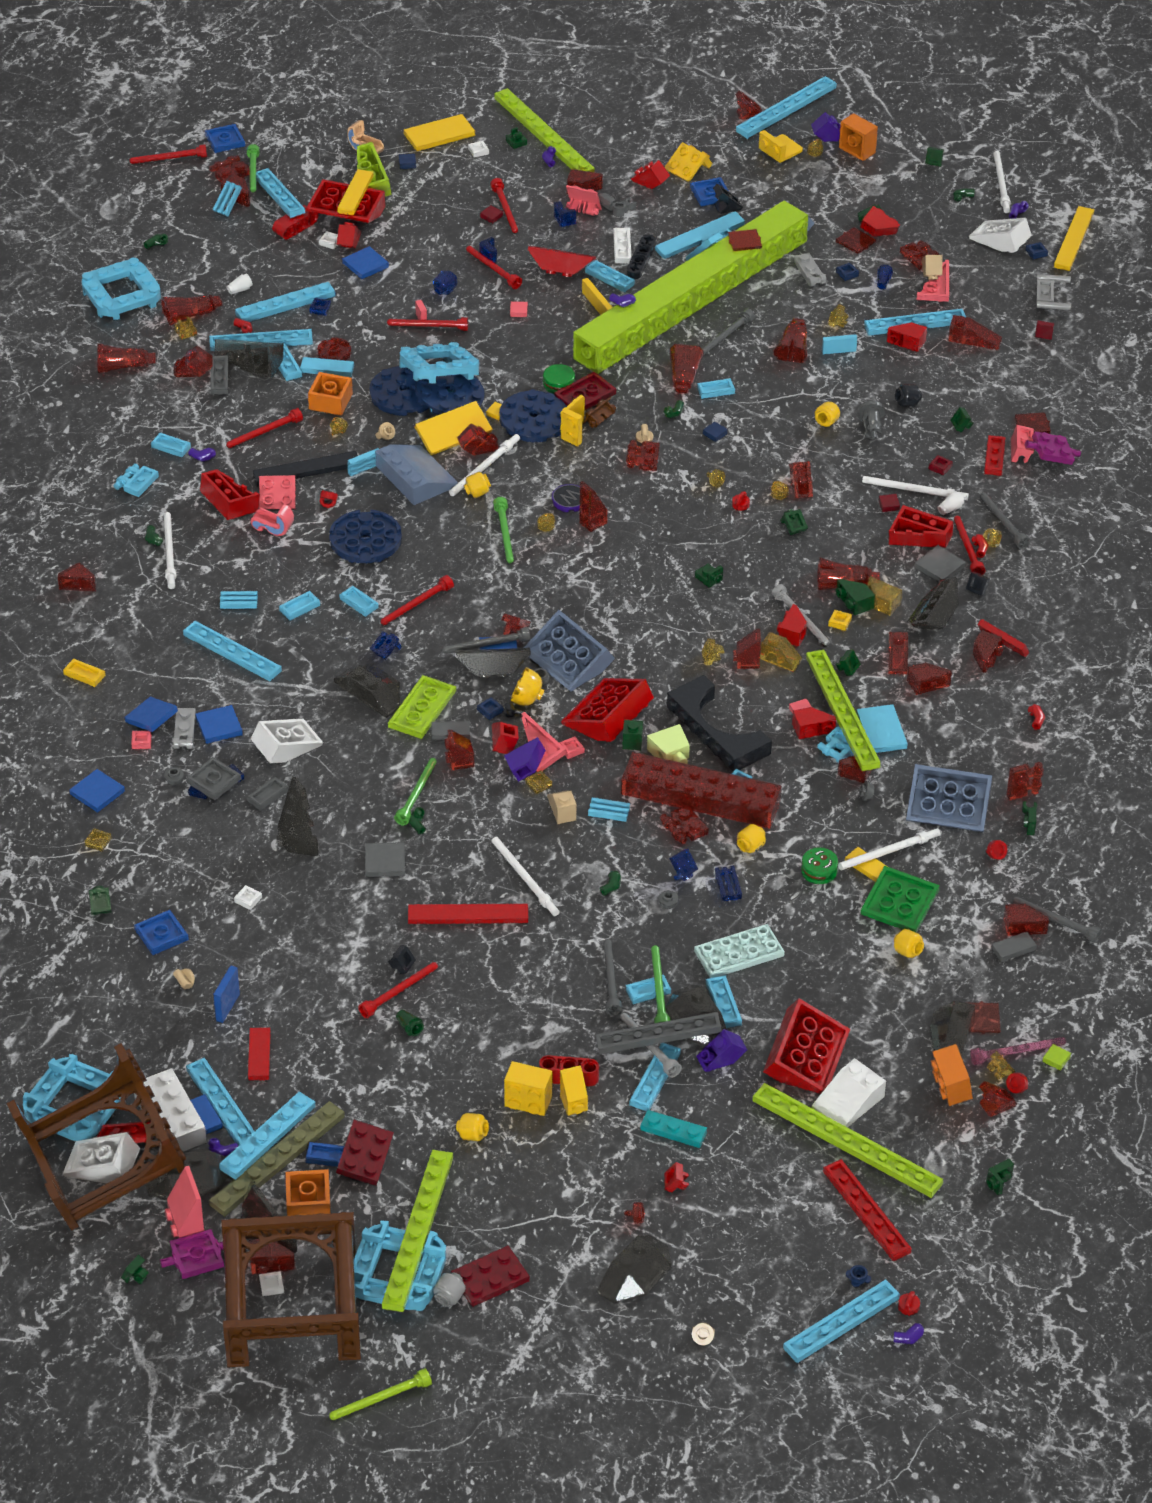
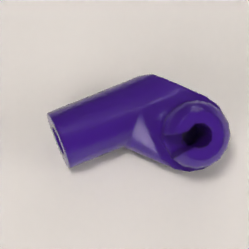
M549 146L542 155L543 160L549 167L555 165L553 157L555 156L556 149L553 146Z
M1022 201L1021 203L1014 204L1011 207L1009 218L1016 219L1018 214L1024 213L1029 207L1028 203Z
M612 293L609 300L621 307H626L634 304L636 298L632 294L618 296Z
M191 448L188 455L204 462L214 458L216 451L212 448H205L200 451Z
M212 1138L208 1141L209 1151L220 1157L230 1155L238 1147L237 1143L223 1146L217 1138Z
M915 1323L906 1332L894 1331L893 1342L914 1344L923 1336L924 1328L921 1324Z

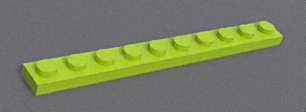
M508 88L494 93V99L546 147L553 146L556 149L554 154L581 179L595 174V168Z
M825 650L807 652L806 659L861 771L880 768V760Z
M766 1083L753 1095V1102L930 1198L943 1185V1179Z
M432 1150L382 1301V1309L404 1312L424 1246L453 1161L452 1152Z

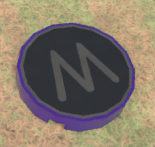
M574 484L561 485L552 493L553 505L563 512H569V510L579 511L587 504L586 490Z

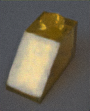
M871 576L869 577L868 587L875 594L874 609L891 616L901 604L902 590Z
M769 632L761 643V660L793 672L802 661V657L785 637Z

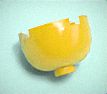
M525 667L522 672L523 676L518 680L510 700L521 706L533 704L536 699L540 700L544 693V690L541 689L542 679L539 674Z

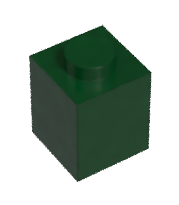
M624 720L622 749L641 751L644 721Z

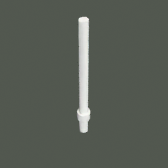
M995 151L993 155L1001 194L1000 203L1003 206L1004 213H1009L1010 198L1007 195L1000 152Z
M515 434L509 440H505L499 449L466 477L476 472H483L502 454L509 452L513 445L520 440V436ZM466 477L449 490L451 496H455L464 488L463 485L466 484Z
M863 476L862 483L944 496L946 498L951 493L957 492L955 489L950 488L946 490ZM959 492L964 500H968L969 493Z
M166 512L164 513L167 564L165 578L168 582V588L174 589L176 570L174 569L171 514Z
M937 828L928 832H919L914 837L840 862L838 867L840 870H844L915 844L921 845L928 842L929 839L940 836V830Z
M494 837L492 843L539 898L540 904L547 908L553 916H557L560 911L553 904V899L542 891L498 837Z

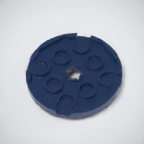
M396 366L383 369L370 383L369 390L372 403L386 413L407 416L410 412L417 411V413H421L429 409L428 406H423L416 396V381L413 379V372L409 368Z
M461 374L436 376V383H429L428 379L416 381L415 393L419 402L423 406L426 405L432 409V413L436 415H441L474 401H477L481 408L484 400V388L480 380L475 376L472 380H467Z
M531 389L508 397L500 407L499 421L501 426L512 437L518 434L522 441L545 442L547 438L553 436L556 438L561 435L560 414L562 409L567 406L552 393Z
M355 510L346 513L332 524L329 534L330 546L333 551L351 563L381 562L398 550L402 540L399 523L392 516L377 510H371V512Z

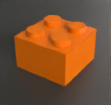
M854 113L841 121L839 148L862 161L866 160L876 153L878 126Z
M319 372L308 392L309 409L342 416L353 394L352 378Z
M954 1044L933 1051L934 1060H931L932 1073L935 1082H938L940 1086L939 1091L942 1100L946 1099L948 1105L952 1106L973 1099L970 1078L957 1045Z
M329 1169L286 1172L287 1216L331 1213Z

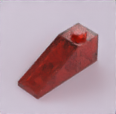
M953 315L948 341L999 350L1002 340L1001 336L971 318Z
M581 481L579 523L592 532L607 524L608 510L596 492L585 482Z

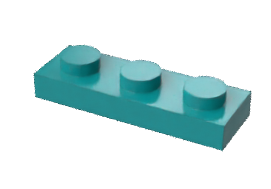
M647 1110L640 1126L641 1131L697 1148L701 1147L707 1134V1127L651 1110Z

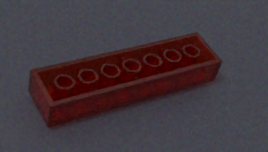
M632 752L621 778L622 795L770 829L781 802V785Z

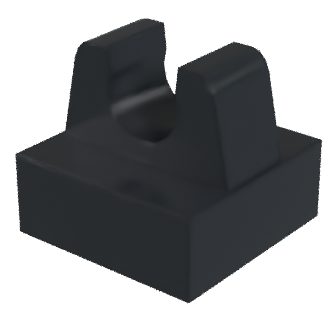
M971 572L966 590L983 596L990 578L976 572Z
M400 945L388 963L393 969H398L400 974H406L416 959L407 945Z

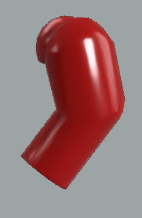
M239 318L234 320V326L241 328L242 333H252L253 329L250 322Z
M976 534V536L972 537L971 541L974 542L973 545L979 546L976 555L979 558H983L989 546L983 535Z
M1033 704L1028 707V713L1031 712L1029 715L1035 716L1032 727L1039 730L1045 720V715L1039 705Z

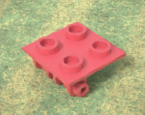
M566 185L570 202L566 204V208L576 212L578 210L579 213L582 211L583 214L586 213L592 216L598 215L599 210H602L598 192L592 189L586 190L578 186Z
M295 475L259 476V509L277 510L281 509L284 504L289 506L290 509H295Z

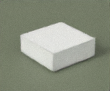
M483 141L468 144V150L474 158L489 154V149Z
M326 231L320 238L319 245L335 249L338 234Z
M245 885L234 897V902L251 910L262 898V893Z
M281 1271L259 1274L262 1296L284 1293Z

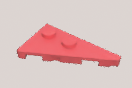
M945 260L942 263V276L938 277V280L926 282L923 285L922 291L917 292L916 300L949 302V260Z
M523 712L521 718L528 742L538 737L546 750L536 770V773L539 774L566 755L567 752L559 742L528 714Z

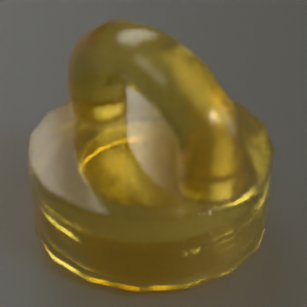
M816 139L809 143L807 153L811 156H820L823 153L822 141Z
M333 418L330 423L331 434L335 436L338 433H345L348 423L342 418Z
M715 469L712 473H706V476L710 478L711 486L718 488L723 485L725 481L724 471Z
M774 481L771 487V496L775 499H785L789 492L788 486L780 481Z
M552 513L541 515L537 520L538 528L542 531L553 530L555 528L554 515Z
M991 528L986 529L983 537L988 545L994 548L999 545L1002 536L1001 531Z

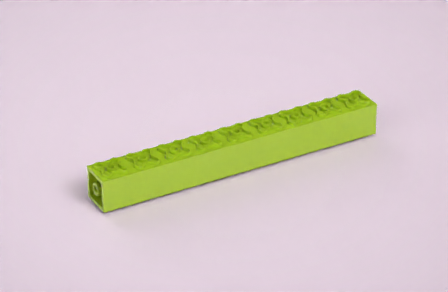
M786 201L775 205L633 294L636 298L634 304L626 307L616 305L574 331L573 359L597 374L619 362L663 332H666L674 325L807 241L808 214Z

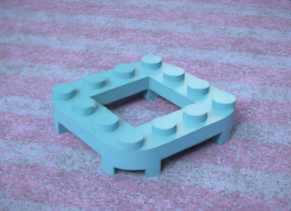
M130 258L129 260L82 274L83 295L89 297L97 309L98 316L101 318L107 316L113 317V320L120 319V313L148 305L151 309L155 308L156 303L161 299L159 284L146 266L139 262L137 258ZM128 277L130 281L134 280L140 289L112 299L102 284Z
M451 342L449 345L433 344V346L429 347L418 345L417 348L401 347L399 367L409 368L413 372V379L415 381L428 379L429 383H436V376L457 374L463 375L467 380H472L474 375H479V360L465 348L459 347V343ZM442 358L446 362L438 361L436 364H429L424 359Z
M73 1054L57 1060L53 1058L48 1062L49 1069L31 1092L24 1093V1116L30 1123H33L56 1111L57 1109L48 1105L67 1081L93 1091L103 1084L112 1072L108 1074L78 1061L77 1055ZM105 1109L95 1112L56 1134L73 1141L91 1139L99 1133L102 1126L105 1125L116 1109Z
M380 1221V1224L368 1229L365 1227L362 1231V1240L354 1258L355 1297L382 1304L389 1282L372 1278L383 1249L399 1252L406 1230L389 1227V1221ZM430 1230L424 1246L423 1258L406 1303V1310L422 1311L426 1308V1305L433 1298V1288L440 1279L444 1268L446 1245L438 1237V1233Z

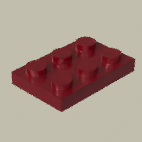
M592 372L556 391L554 395L561 399L566 406L580 395H583L585 397L584 411L597 405L601 400L614 396L616 388L597 373Z
M353 1120L336 1173L377 1186L394 1132Z
M509 1245L451 1271V1274L457 1273L463 1278L466 1288L463 1295L471 1307L530 1281L529 1274Z

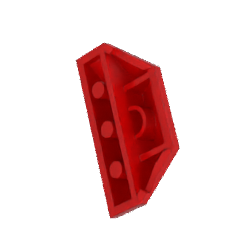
M536 246L528 247V251L540 268L546 270V273L549 274L561 272L562 276L572 277V274L579 273L596 260V256Z

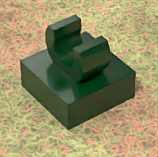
M516 127L511 129V134L506 135V142L515 149L527 145V138Z
M928 147L925 164L941 167L944 149Z
M959 407L950 419L956 431L962 432L965 427L970 429L974 424L966 409Z
M853 649L847 650L840 657V663H836L838 670H844L846 676H853L861 665Z
M138 1255L126 1267L121 1279L128 1283L134 1278L137 1283L141 1284L149 1274L142 1267L145 1259Z

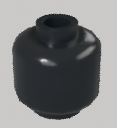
M902 384L895 391V400L900 406L915 407L922 398V392L915 384Z

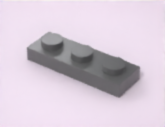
M211 356V395L228 394V356Z

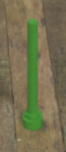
M255 144L247 147V156L250 158V191L252 193L256 191V158L260 154V149Z
M497 497L493 501L494 510L499 514L506 560L508 563H512L514 558L506 518L508 502L504 497Z
M431 758L427 763L405 806L397 810L394 820L398 824L407 825L409 823L411 809L437 763L435 758Z
M654 945L651 948L658 1012L654 1018V1023L671 1021V1018L665 1010L659 947Z

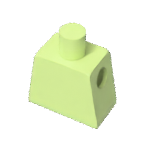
M680 724L647 735V750L664 766L676 763L679 768L687 765L690 746Z

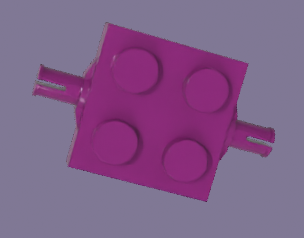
M1035 431L1032 436L1034 442L1028 440L1025 442V448L1036 450L1042 460L1072 465L1075 461L1074 456H1081V450L1070 448L1066 437L1061 435L1057 436Z
M209 1229L169 1241L172 1256L160 1259L162 1268L175 1265L179 1269L182 1279L224 1267V1261L221 1256V1251L224 1250L223 1241L218 1242L212 1230Z

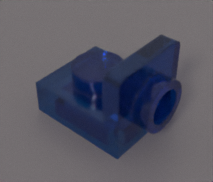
M560 201L554 202V217L560 227L576 224V210H567Z
M490 237L479 242V252L496 264L497 249L494 247L495 239Z
M383 631L370 647V650L386 660L395 647L400 650L402 646L398 642L400 639L397 636Z
M688 848L669 858L677 875L673 876L675 880L682 879L686 881L693 877V872L698 870Z

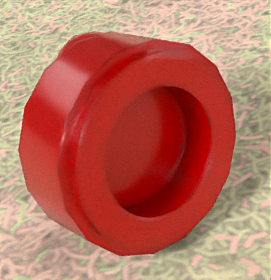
M322 490L320 493V504L325 508L335 506L338 494ZM324 499L331 500L332 502L327 504L324 502Z
M745 491L735 495L732 499V507L738 511L747 510L750 506V499Z
M993 840L988 844L985 852L990 858L1000 860L1007 855L1008 850L1007 845L1003 841Z
M1022 1073L1010 1074L1006 1080L1007 1089L1012 1093L1024 1092L1028 1089L1027 1077Z
M914 1291L903 1294L899 1298V1311L908 1316L918 1313L920 1299L915 1295Z

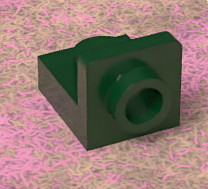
M800 509L787 510L780 519L781 523L786 524L790 535L804 532L808 529Z
M708 563L695 571V577L710 588L723 580V567L719 565L714 568Z
M96 886L89 890L91 915L112 913L109 887Z
M1010 1159L988 1169L986 1183L998 1196L1003 1192L1004 1183L1010 1180L1013 1174L1014 1163Z

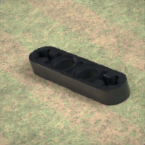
M647 234L641 237L627 266L628 277L635 280L642 276L656 246L655 236Z

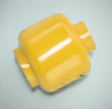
M829 401L821 404L815 411L816 421L824 427L831 426L840 417L839 407Z
M476 472L466 477V484L463 485L467 495L471 494L474 498L488 493L489 487H491L487 475L481 472Z
M754 824L748 825L737 835L739 849L747 853H754L764 846L766 842L765 831Z
M909 929L900 931L894 937L895 951L908 958L920 955L924 949L922 936Z
M465 1113L457 1121L456 1131L459 1132L463 1140L481 1141L488 1134L489 1123L481 1114Z

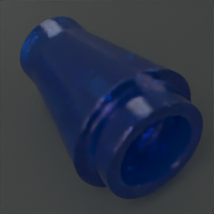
M884 264L877 269V288L881 290L887 288L893 276L891 266Z

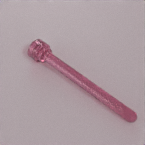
M1060 1037L987 1051L975 1048L970 1050V1057L973 1065H980L990 1058L1050 1048L1053 1044L1062 1046L1066 1044V1039Z

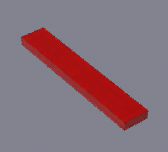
M528 904L408 905V924L528 923Z
M842 1159L823 1167L824 1174L892 1261L911 1253L912 1248Z

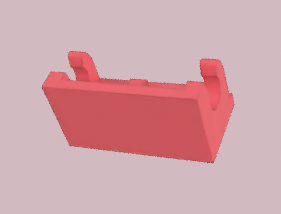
M1016 425L1011 437V462L1016 463L1020 456H1024V463H1026L1031 454L1034 453V449L1025 448L1027 440L1034 442L1032 438L1034 434L1033 428Z

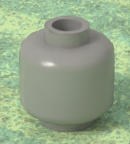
M457 1273L442 1274L433 1288L434 1298L444 1306L457 1304L466 1290L463 1278Z

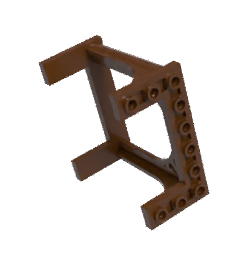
M122 1043L114 1046L117 1053V1064L112 1074L103 1084L41 1119L29 1124L15 1100L6 1103L47 1181L44 1185L53 1203L71 1231L79 1227L77 1220L175 1168L181 1173L184 1167H186L184 1161L187 1159L174 1133L171 1132V1127L166 1117L161 1118L160 1113L163 1111L158 1101L153 1102L152 1100L155 1095L151 1087L144 1084L147 1079L143 1071L140 1069L131 1050H125ZM135 1093L137 1095L136 1100L131 1105H127L126 1099L129 1095ZM140 1105L142 1110H137V1107ZM122 1109L136 1115L142 1121L146 1130V1145L139 1161L124 1175L68 1204L40 1145V1141L101 1110ZM156 1136L159 1141H152V1138ZM153 1147H160L157 1155L150 1153ZM147 1159H150L151 1161H153V1162H150V1161H149L147 1164H145V1161H146Z
M354 1212L221 1220L225 1257L226 1321H223L227 1368L249 1366L248 1340L337 1335L339 1361L361 1359L358 1313H356L354 1258L356 1248ZM331 1234L330 1237L325 1240L318 1239L319 1235ZM258 1238L259 1243L251 1244L246 1239ZM300 1239L319 1246L328 1254L334 1267L336 1314L246 1319L245 1274L249 1261L261 1248L279 1240Z

